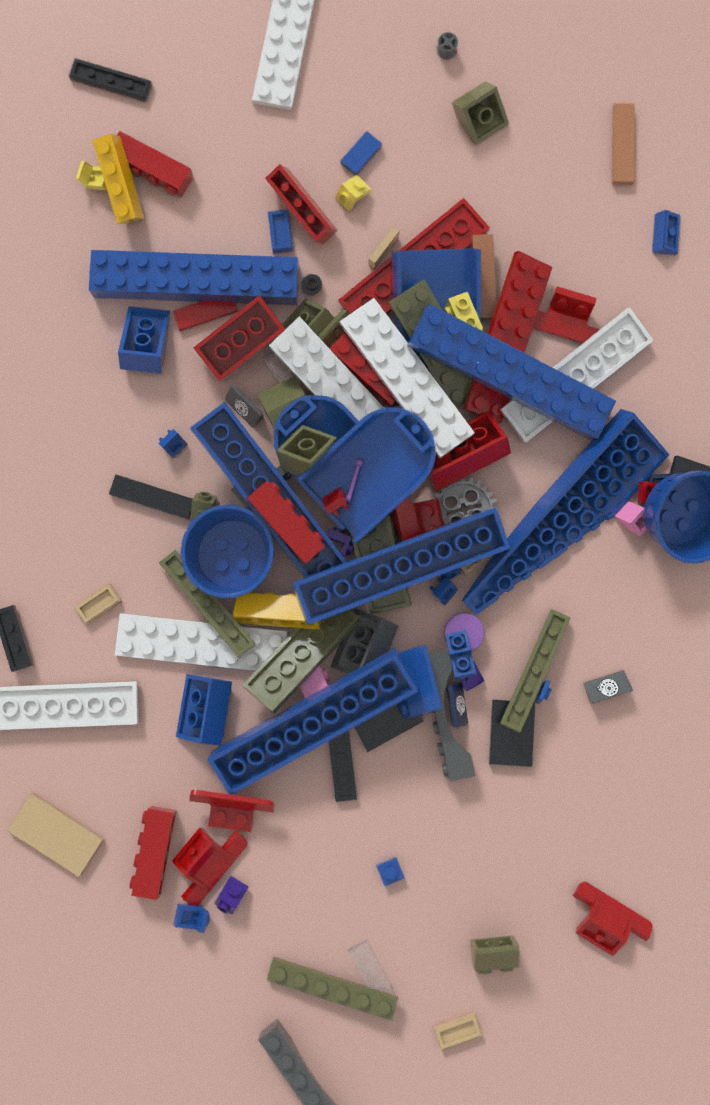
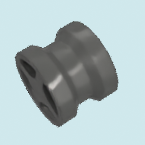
M445 32L439 36L437 53L442 59H451L456 55L458 46L456 35L451 32Z

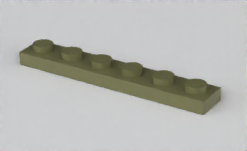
M174 550L159 562L160 566L240 659L256 643L214 595L203 592L191 582L189 576L184 571L181 555Z
M553 609L550 610L500 725L517 733L521 732L570 621V617Z
M276 957L272 959L267 981L391 1021L398 1001V996Z

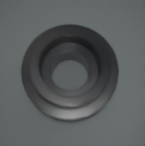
M309 274L302 280V289L309 295H315L322 289V280L315 274ZM310 281H314L316 284L315 286L311 287L308 285V283Z

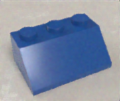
M422 645L399 652L418 683V692L398 703V709L400 714L403 715V719L426 715L442 709L427 646Z
M186 674L176 737L200 744L222 745L232 682Z

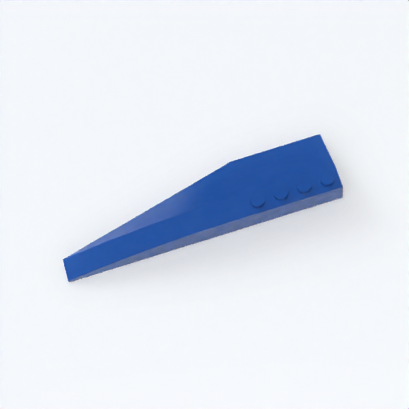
M620 409L603 428L599 438L593 439L509 535L507 540L510 549L499 552L492 557L462 599V602L476 615L497 601L501 594L515 588L514 585L522 579L526 580L532 576L531 573L536 569L543 568L568 550V546L574 542L578 543L589 531L596 530L603 521L614 517L636 493L639 482L646 481L670 455L635 413Z

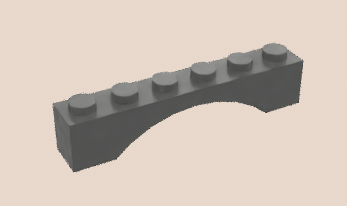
M449 649L430 652L428 654L442 709L431 713H435L436 721L433 722L435 735L439 734L441 741L437 743L439 755H444L445 764H442L444 777L448 776L450 781L474 777L475 771L471 754L454 738L445 717L444 693L448 678L453 670Z
M278 1019L260 1032L258 1041L304 1105H337L315 1079L299 1054L292 1038Z

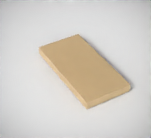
M34 793L30 794L7 830L78 877L81 876L104 840Z

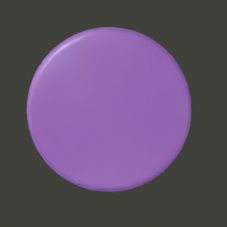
M460 613L453 616L445 626V640L446 634L466 630L471 651L477 649L484 639V627L481 621L469 613Z

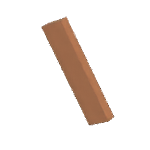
M614 103L612 184L632 185L634 183V104Z
M493 234L472 235V248L481 249V319H492L497 306Z

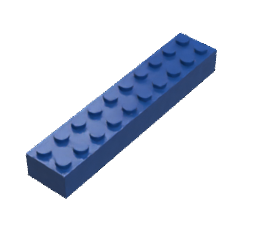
M91 250L89 291L94 298L192 302L212 300L249 304L261 295L267 304L298 305V257Z
M431 304L424 308L407 344L408 347L589 440L599 438L616 403V400Z
M223 402L190 427L192 433L251 510L266 524L271 536L303 577L347 562L226 402ZM266 481L269 483L273 481L281 490L279 495L284 500L288 498L296 507L293 511L298 516L302 514L310 523L307 527L312 532L317 531L324 539L322 544L325 547L306 564L297 557L246 499Z
M489 508L293 581L291 584L305 623L309 625L510 549V545L497 509Z
M394 648L212 750L207 760L227 792L232 795L418 692V683L398 649Z

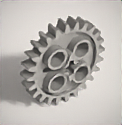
M464 477L461 479V482H454L441 489V494L434 493V496L439 499L444 525L451 523V520L454 518L462 519L472 515L474 512H481L489 508H496L498 511L497 507H492L497 502V499H490L494 492H486L488 485L480 487L481 480L475 484L473 483V477L469 479V482ZM473 492L476 494L477 500L475 502H468L465 495ZM448 498L456 500L457 505L454 508H448L445 505V501ZM482 504L480 508L468 510L467 515L460 512L449 517L446 516V513L459 511L462 505L465 508Z

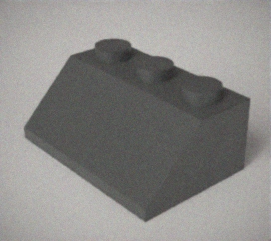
M354 608L353 612L361 618V622L340 643L330 667L349 674L389 651L399 626Z

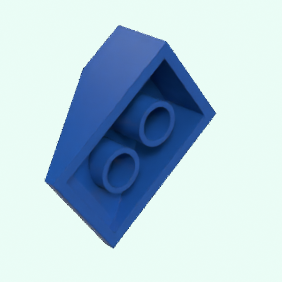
M128 307L118 350L120 369L162 373L170 311Z

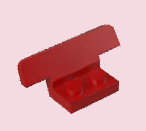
M557 286L548 312L538 311L533 329L584 343L600 330L587 325L597 298Z
M408 497L394 510L400 542L444 526L438 498L410 504Z
M191 790L189 799L192 802L210 804L209 827L251 832L254 810L274 813L275 807L274 802L267 799L202 790Z
M199 827L172 860L181 873L193 882L181 896L184 901L194 906L199 905L247 847L246 839L235 830L225 844L221 846L204 829Z
M582 882L577 886L572 896L588 905L590 909L587 917L577 926L576 934L611 956H614L627 943L630 932L644 941L650 938L653 926L648 919L588 882Z

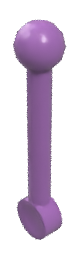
M362 459L355 461L356 468L349 493L346 497L349 503L352 500L360 467L363 466Z

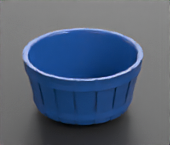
M692 471L676 473L664 478L655 485L645 503L644 521L648 533L667 554L676 560L692 564L709 561L710 472Z
M236 505L215 506L210 508V510L207 509L200 513L187 527L181 543L182 565L191 582L203 592L220 598L239 597L254 590L268 575L274 557L273 541L266 524L252 511Z

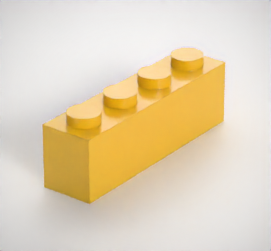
M108 134L93 139V145L117 223L129 224L145 219L121 137Z
M250 591L247 594L236 597L233 617L239 624L320 629L321 620L309 625L305 623L295 594L276 595L272 592L258 594Z

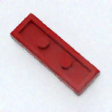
M203 300L173 311L180 331L238 312L235 301Z

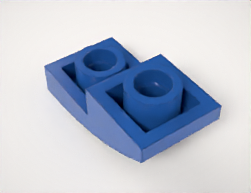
M467 631L446 634L455 680L476 676Z

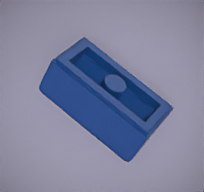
M668 210L655 214L653 253L678 254L679 214Z

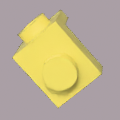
M81 161L76 180L88 189L107 190L101 168L92 167L86 161Z
M356 175L341 185L335 199L347 211H350L358 200L369 194L371 188Z

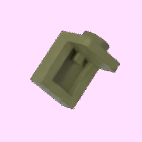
M208 492L196 493L192 500L190 523L200 513L214 507L217 496L211 495Z

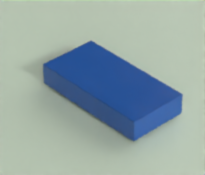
M366 131L340 162L356 176L382 147V143Z
M288 209L268 212L273 253L293 251Z

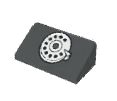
M235 385L230 387L225 401L251 427H255L264 418L262 411Z
M624 670L583 683L591 704L633 691Z

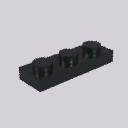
M11 605L0 609V637L11 672L33 666L34 664L16 606Z

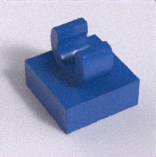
M173 429L172 431H167L168 435L166 437H160V442L158 443L172 458L187 445L186 441Z
M438 577L439 586L437 588L430 586L429 588L438 601L446 605L458 589L446 577L444 580Z

